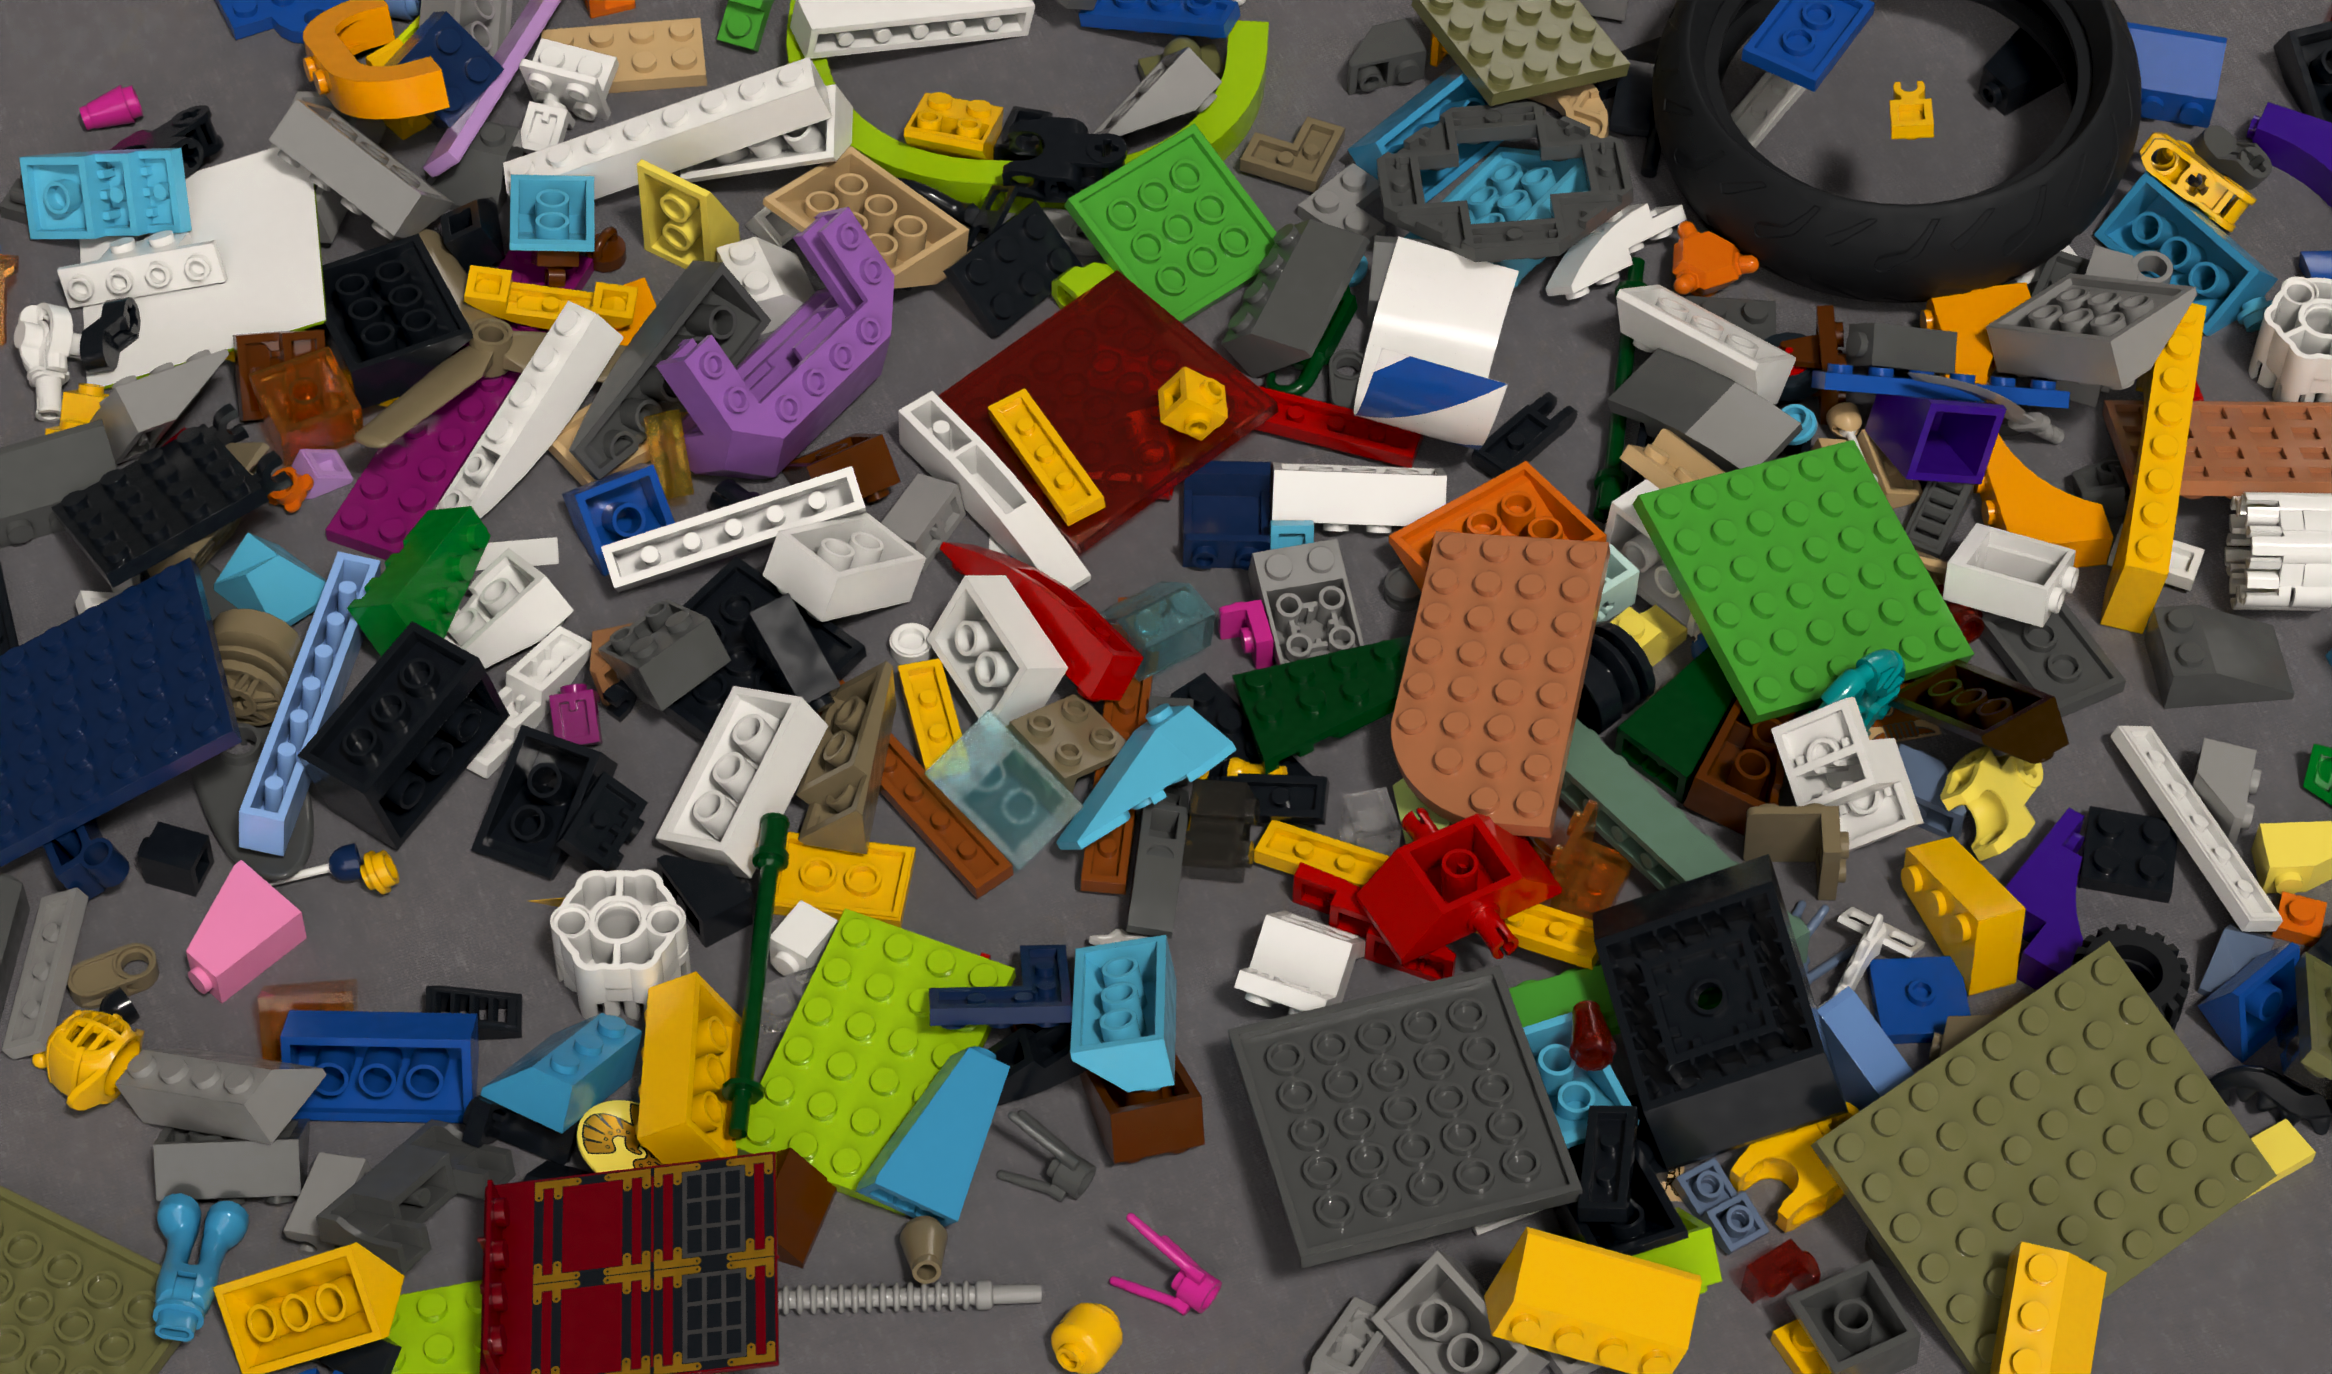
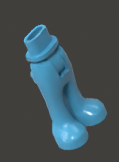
M178 1193L166 1196L160 1202L157 1212L158 1227L167 1239V1249L156 1282L155 1307L152 1318L156 1322L155 1333L158 1337L188 1342L194 1338L195 1331L204 1325L205 1315L210 1309L215 1296L213 1287L218 1284L219 1272L224 1257L230 1249L244 1238L249 1226V1215L240 1204L232 1201H219L213 1204L207 1212L197 1265H189L190 1254L201 1225V1210L199 1204L191 1196Z

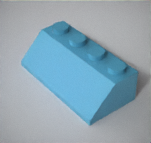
M1166 935L1075 949L1071 1059L1073 1062L1127 1092L1140 1090L1156 1091L1166 1086L1175 1085L1177 979Z

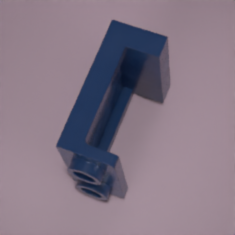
M1185 460L1183 567H1197L1201 569L1241 568L1249 570L1252 553L1270 550L1271 462Z

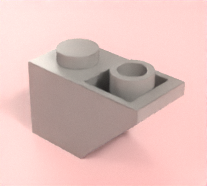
M2204 738L2195 766L2192 787L2231 844L2235 845L2240 829L2249 830L2255 804L2249 803L2247 800L2249 794L2256 795L2262 770L2254 768L2257 750Z

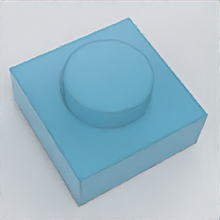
M1270 520V550L1314 543L1313 520Z

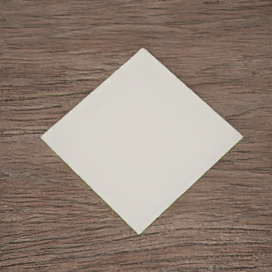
M274 147L196 171L185 178L192 230L188 231L191 242L195 244L212 240L216 241L227 280L221 283L134 297L133 299L138 306L141 320L139 338L120 352L118 365L115 370L88 373L86 370L87 383L102 385L104 389H108L117 381L128 376L135 375L137 379L149 376L153 369L165 363L172 362L174 367L186 363L189 357L203 350H209L211 354L224 349L231 352L234 351L233 335L304 330L324 324V321H326V302L315 184L309 179L311 172L302 165L296 168L278 156L280 148ZM155 233L140 236H105L97 239H79L81 263L99 260L109 249L110 243L125 237H133L134 241L146 240ZM104 303L83 306L84 329L101 317Z

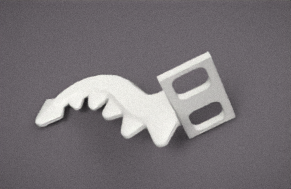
M1854 907L1849 908L1839 915L1837 922L1863 934L1830 999L1848 986L1853 991L1856 989L1870 962L1880 954L1882 944L1911 958L1923 949L1925 942L1883 922V915L1880 913L1873 917ZM1849 917L1857 918V919H1859V920H1861V921H1863V922L1869 924V927H1868V926H1865V925H1863V924H1861V923H1859V922H1857V921H1855V920H1853V919H1851V918H1849ZM1890 937L1897 938L1913 947H1908ZM1825 1001L1824 1003H1822L1820 1006L1817 1007V1009L1820 1008L1822 1005H1824V1004H1825L1826 1002H1828V1001Z

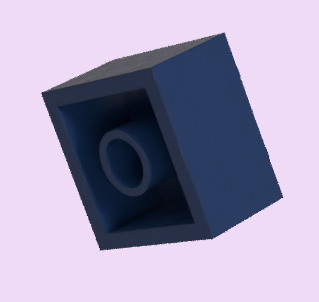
M447 11L433 12L384 65H399L429 56L433 58L442 69L450 105L449 108L424 114L437 128H451L504 70Z

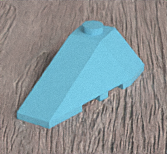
M1168 703L1154 708L1146 714L1147 722L1137 728L1129 737L1056 842L1059 849L1082 850L1126 823L1131 818L1128 811L1131 808L1137 810L1151 803L1155 805L1167 797L1164 788L1178 783L1185 778L1191 783L1235 752L1237 750L1235 745L1189 705L1170 707Z

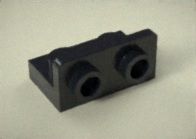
M604 771L593 783L556 845L588 867V871H614L624 857L619 852L625 841L630 843L644 825L645 821L639 817L648 802Z

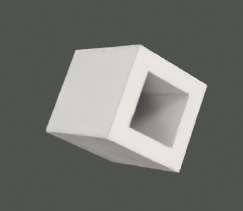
M800 900L771 934L769 947L770 963L782 975L789 978L795 977L809 984L839 921Z

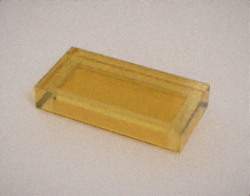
M670 410L645 416L644 424L651 463L654 464L666 499L672 500L693 495L694 489L680 410Z

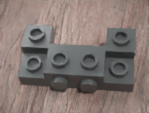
M431 1119L316 1216L321 1241L340 1246L357 1242L398 1272L404 1274L431 1250L427 1226L422 1223L457 1193L469 1195L476 1199H485L487 1180L492 1179L494 1185L506 1184L516 1175L511 1150L487 1144L477 1148L463 1142L464 1134L451 1123Z

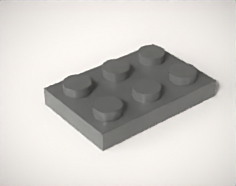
M2064 601L2059 613H2052L2043 627L1996 614H1989L1980 618L1978 630L2017 681L2055 696L2061 717L2124 691L2125 678Z

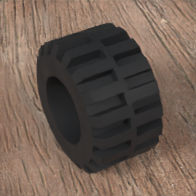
M2117 924L2114 931H2111L2106 926L2098 929L2096 937L2091 934L2083 940L2082 947L2078 946L2071 966L2110 941L2171 1028L2175 1030L2190 985V974L2186 973L2188 964L2185 958H2177L2179 949L2173 943L2166 945L2164 943L2165 936L2158 932L2154 935L2148 934L2145 927L2138 925L2135 930L2128 929L2127 924Z

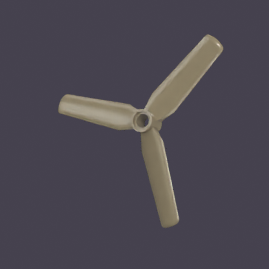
M423 229L418 234L472 330L473 338L468 341L469 346L437 365L354 435V439L359 444L369 448L382 449L388 447L482 377H499L509 370L522 373L547 335L546 332L513 331L507 322L465 303L464 294L468 275L445 246L440 234L430 229ZM618 346L596 382L604 383L627 346Z

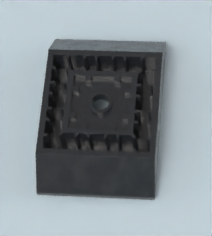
M1769 854L1593 913L1594 942L1643 1112L1668 1171L1848 1113ZM1709 988L1721 990L1722 999L1717 1007L1710 1010L1699 1007L1698 999L1703 991Z

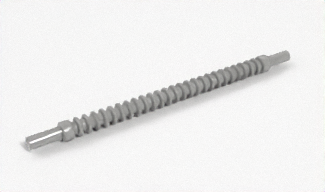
M964 1280L962 1286H955V1282L950 1281L946 1287L941 1286L940 1281H936L934 1287H928L927 1284L921 1283V1287H914L912 1282H908L905 1288L900 1287L898 1282L894 1283L893 1288H886L885 1283L881 1282L879 1288H872V1284L867 1283L864 1289L858 1288L857 1283H853L851 1289H845L844 1285L840 1283L838 1289H831L829 1284H825L822 1290H818L815 1284L811 1285L810 1290H803L802 1285L799 1284L796 1290L793 1291L789 1290L788 1285H784L783 1289L778 1291L779 1309L783 1310L784 1315H788L790 1309H796L799 1315L803 1313L804 1309H810L812 1314H816L819 1308H823L826 1314L831 1312V1308H838L839 1313L842 1314L845 1308L848 1307L852 1308L853 1313H857L860 1307H865L868 1313L872 1312L873 1307H879L880 1311L884 1313L889 1306L893 1307L895 1312H899L901 1306H907L909 1312L914 1310V1306H921L922 1311L925 1312L928 1306L931 1305L935 1306L937 1311H940L943 1305H949V1309L954 1311L956 1305H963L964 1310H968L970 1305H975L977 1310H991L993 1304L1042 1303L1041 1284L993 1285L991 1280H977L975 1285H969L968 1281Z

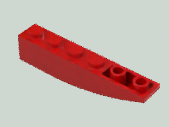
M942 542L939 549L952 561L951 566L960 574L965 576H1007L1068 666L1064 675L1077 686L1076 690L1082 697L1093 702L1121 700L1144 657L1090 604L1068 587L1037 568L1006 554L973 544Z

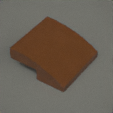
M323 329L233 335L240 420L279 417L296 418L331 414Z

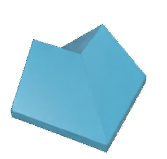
M247 533L214 583V591L238 609H254L266 612L291 626L316 610L327 580L280 545Z

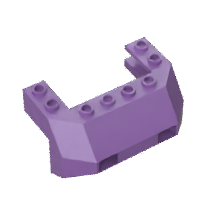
M849 207L820 212L814 217L815 221L793 237L826 286V289L817 290L736 368L713 335H707L698 345L693 338L683 340L678 344L679 348L671 356L656 365L688 412L658 443L694 474L759 480L776 477L881 375L891 338L895 275Z

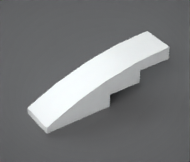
M558 626L506 672V686L498 694L510 716L467 766V769L488 779L508 759L521 725L535 729L551 711L549 695L561 694L560 687L571 685L591 656L592 642Z

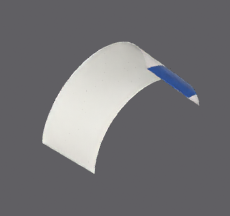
M1398 236L1360 372L1354 403V415L1479 451L1490 433L1508 386L1506 383L1492 380L1488 377L1519 271L1487 261L1474 262L1452 251Z

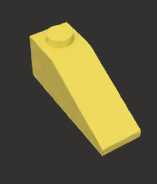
M2332 821L2259 824L2251 852L2259 885L2266 894H2282V891L2292 894L2307 892L2332 879Z

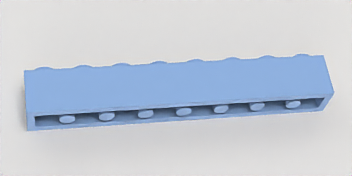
M337 552L239 810V847L284 857L312 781L297 755L340 705L365 637V633L347 607L354 599H362L366 594L364 587L371 578L380 577L381 560Z

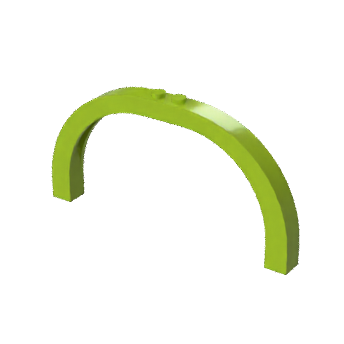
M795 0L790 1L788 16L787 64L805 58L790 28ZM1237 20L1228 35L1225 70L1221 79L1222 83L1215 92L1217 98L1188 125L1177 132L1179 133L1195 123L1223 161L1235 151L1248 134L1263 100L1267 70L1269 22ZM828 57L811 59L825 86L835 84L828 66ZM853 109L852 144L850 146L894 177L925 184L960 202L974 203L979 209H981L992 185L1003 186V166L1011 161L951 157L915 148L878 130ZM1167 139L1144 150L1127 155L1124 160L1125 165ZM1105 168L1103 178L1109 175L1108 168ZM1026 176L1012 177L1019 183H1029L1034 180V178ZM1001 192L997 195L991 206V211H996L1002 206L1008 192ZM1016 196L1008 213H1018L1035 200ZM1037 201L1041 208L1048 207L1066 210L1064 207L1065 203Z

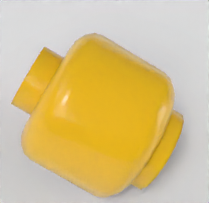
M1080 1303L1073 1306L1051 1334V1346L1059 1364L1064 1369L1078 1374H1096L1100 1372L1117 1353L1123 1342V1333L1117 1315L1107 1306L1097 1303Z

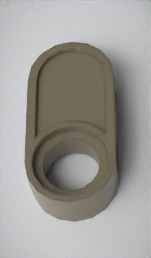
M132 943L76 964L70 970L67 981L71 999L81 1008L94 1009L99 1008L103 998L118 987L128 997L152 987L159 977L160 972L156 954L151 947L145 944ZM142 960L148 963L147 969L137 975H130L123 971L124 967L131 961Z

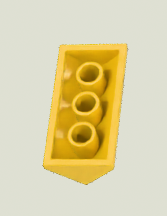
M355 1242L214 1286L213 1290L242 1374H266L388 1337L405 1276Z

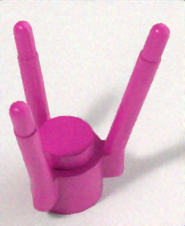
M1128 1213L1126 1220L1180 1268L1171 1284V1288L1177 1292L1176 1297L1116 1276L1110 1277L1109 1283L1127 1292L1170 1306L1183 1316L1191 1308L1198 1313H1203L1218 1295L1222 1282L1201 1268L1167 1235L1159 1236L1135 1214Z

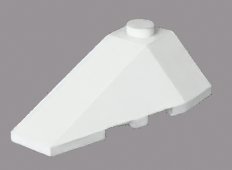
M508 548L479 574L468 589L473 595L461 610L458 608L444 639L478 657L486 669L542 641L558 626H562L565 619L574 610L543 573Z

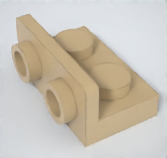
M1661 429L1654 442L1647 444L1646 447L1628 444L1620 457L1622 461L1659 489L1725 473L1668 429Z

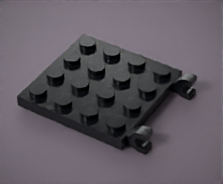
M230 403L216 412L213 417V426L208 428L205 424H202L198 427L185 429L177 436V439L160 448L147 450L141 454L137 461L122 469L107 472L101 477L99 482L84 490L69 493L62 499L61 503L51 507L58 522L112 588L269 502L267 495L271 492L281 491L294 485L285 471L276 476H271V472L283 464L280 456L274 450L260 459L257 464L256 474L251 475L225 447L229 443H237L249 437L241 424L227 429V424L239 416L236 409Z
M737 556L683 605L709 618L731 661L663 710L665 714L704 742L733 686L782 694L744 640L741 632L750 612L783 596V594L763 574ZM793 600L837 680L840 682L867 656L865 645L832 622H821L808 615L805 608ZM616 673L617 679L620 681L609 687L603 693V698L610 703L606 708L607 713L617 721L622 722L632 711L637 696Z

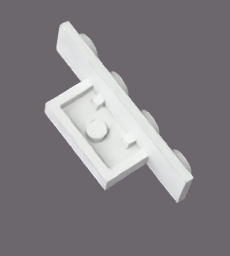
M171 230L157 232L146 240L134 241L133 237L115 240L110 243L109 249L99 260L63 266L57 269L69 309L104 303L106 300L125 297L134 298L221 283L227 280L215 240L192 244L189 232L174 235Z

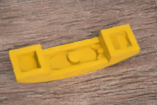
M470 265L464 302L503 320L550 330L569 300L597 313L613 328H620L631 325L633 322L638 287L596 282L594 292L512 282V270Z

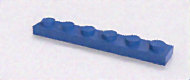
M1828 363L1827 371L1813 370L1812 388L1985 402L1969 393L1947 386L1915 381L1910 376L1909 378L1894 377V369L1868 367V375L1853 374V365ZM1909 370L1912 373L1935 375V372ZM1950 373L1949 376L1950 379L1967 382L1993 391L2017 405L2069 409L2070 392L2056 390V381L2031 379L2029 388L2016 387V378L1990 376V384L1975 383L1976 375Z

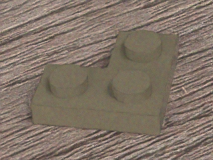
M1307 116L1293 143L1255 132L1240 159V171L1314 193L1318 190L1344 140L1345 127Z

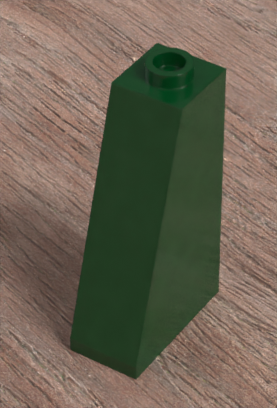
M1707 647L1617 728L1614 753L1624 757L1629 766L1681 804L1686 800L1701 764L1737 699L1710 647Z

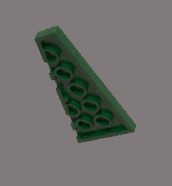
M1412 635L1232 675L1233 688L1265 774L1278 769L1279 761L1295 753L1301 758L1313 752L1314 744L1329 736L1341 738L1394 712Z

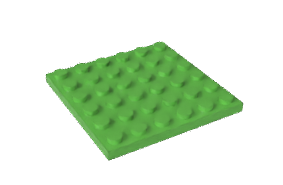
M1854 440L1640 494L1632 504L1751 725L1821 705L1823 700L1820 696L1845 670H1855L1856 662L1876 650L1889 649L1901 655L1906 667L1904 681L1928 675L1956 659L1968 663L1974 656V652Z

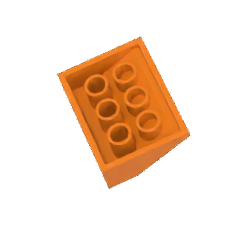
M1524 461L1389 535V543L1422 592L1436 531L1606 542L1607 535L1527 461Z

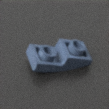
M1715 1157L1681 1174L1671 1183L1692 1215L1711 1226L1714 1241L1728 1255L1770 1232L1746 1192L1744 1191L1740 1194L1736 1192Z

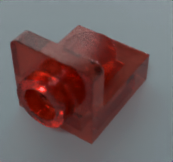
M1790 1238L1746 1266L1740 1291L1753 1304L1766 1295L1770 1298L1777 1296L1788 1287L1790 1282L1798 1291L1819 1283L1821 1273L1815 1258L1808 1251H1802Z

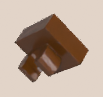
M531 251V263L536 266L545 267V285H548V287H565V267H579V252Z

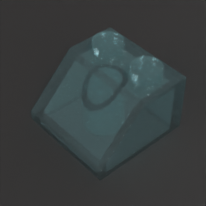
M1160 581L1098 612L1144 657L1134 675L1138 682L1211 646L1216 614L1190 583Z

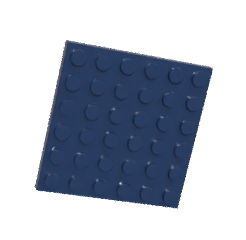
M190 557L176 565L165 568L162 572L135 586L128 587L122 593L97 606L88 608L78 616L48 629L30 641L9 649L0 656V867L242 742L200 571Z

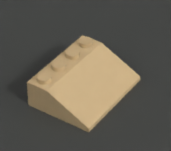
M852 146L848 147L837 161L822 163L763 198V205L800 232H803L815 221L814 217L820 212L849 207L895 275L894 289L936 285L947 278L943 271L967 253L969 229Z

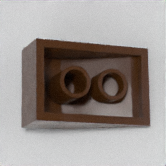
M1176 1053L1175 1085L1166 1086L1156 1091L1140 1090L1127 1092L1089 1070L1079 1075L1101 1141L1114 1164L1120 1162L1134 1163L1142 1160L1144 1157L1163 1153H1182L1189 1148L1205 1145L1202 1096Z

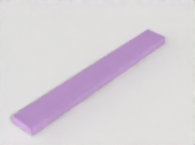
M529 0L493 57L504 70L455 124L446 130L423 166V169L432 178L439 176L460 162L518 70L521 60L525 59L561 0Z

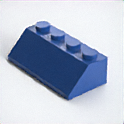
M289 1010L280 1036L282 1062L323 1068L327 1074L292 1119L427 1123L433 1119L448 1123H463L464 1112L469 1102L476 1097L479 1063L477 1014Z

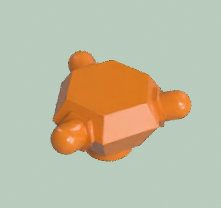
M1683 221L1679 224L1677 233L1680 239L1674 244L1672 273L1676 277L1673 285L1676 293L1686 295L1690 292L1694 296L1711 297L1718 290L1724 289L1738 280L1742 274H1750L1758 270L1759 260L1754 255L1741 254L1740 250L1733 243L1710 231L1698 232L1695 225L1690 221Z

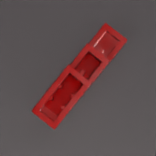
M1300 862L1294 875L1292 902L1329 914V926L1366 938L1364 959L1428 981L1454 976L1456 954L1447 946H1443L1401 965L1357 902L1356 894L1361 888L1342 878Z

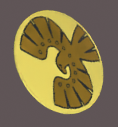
M626 1100L606 1101L590 1108L581 1118L576 1134L578 1148L585 1162L595 1173L665 1165L648 1149L643 1148L637 1140L635 1126L638 1122L639 1103Z

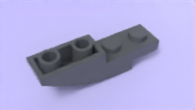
M1166 787L1164 788L1167 796L1165 799L1155 805L1151 803L1141 808L1126 932L1148 936L1166 935L1167 938L1171 939L1187 830L1189 791Z

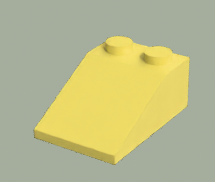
M643 159L637 163L644 249L687 269L693 260L717 262V247L740 241L739 223L710 191Z

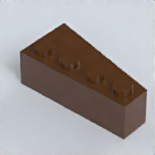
M1736 699L1692 782L1683 806L1742 835L1745 833L1747 809L1762 804H1776L1779 806L1778 799L1785 770L1771 729L1793 720L1795 712L1751 725L1738 699Z

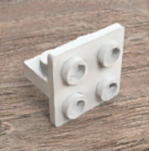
M541 38L533 60L522 59L519 65L533 101L543 104L544 100H553L567 107L566 110L572 111L582 119L592 121L595 118H600L608 121L611 112L606 98L619 67L617 57Z

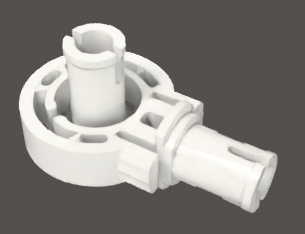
M48 303L30 305L21 311L18 325L14 332V345L19 348L24 368L27 371L29 385L36 387V418L45 422H54L60 420L62 386L70 379L67 357L82 361L80 356L82 334L73 333L72 317L66 307Z

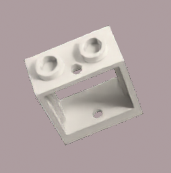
M1976 523L1947 563L1943 599L2043 627L2052 613H2059L2065 594L2072 593L2076 587L2079 576V568L2073 567L2076 550Z

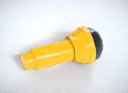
M1232 757L1222 765L1221 776H1238V773L1265 774L1262 764H1250V762H1246L1238 757ZM1279 766L1278 769L1268 774L1288 775V770L1286 766Z

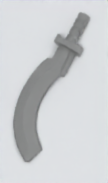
M1912 372L1907 373L1915 381L1947 386L1969 393L1986 403L2004 405L2007 409L2004 418L2008 419V426L2017 432L2029 431L2056 445L2060 444L2064 439V431L2057 426H2053L2048 416L2040 412H2025L2016 403L1993 391L1946 377Z

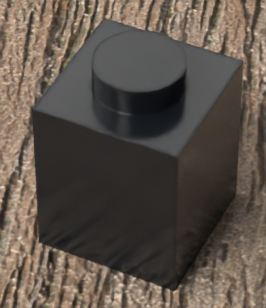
M159 821L150 837H145L142 840L137 856L138 862L142 866L145 883L194 897L197 896L215 862L209 835Z

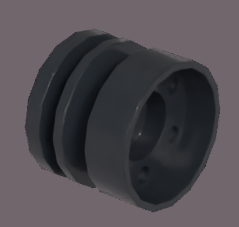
M1608 621L1596 622L1576 717L1588 729L1594 730L1598 736L1615 724L1622 714L1630 713L1636 706L1642 704L1654 694L1656 684L1653 668L1643 649L1625 630Z

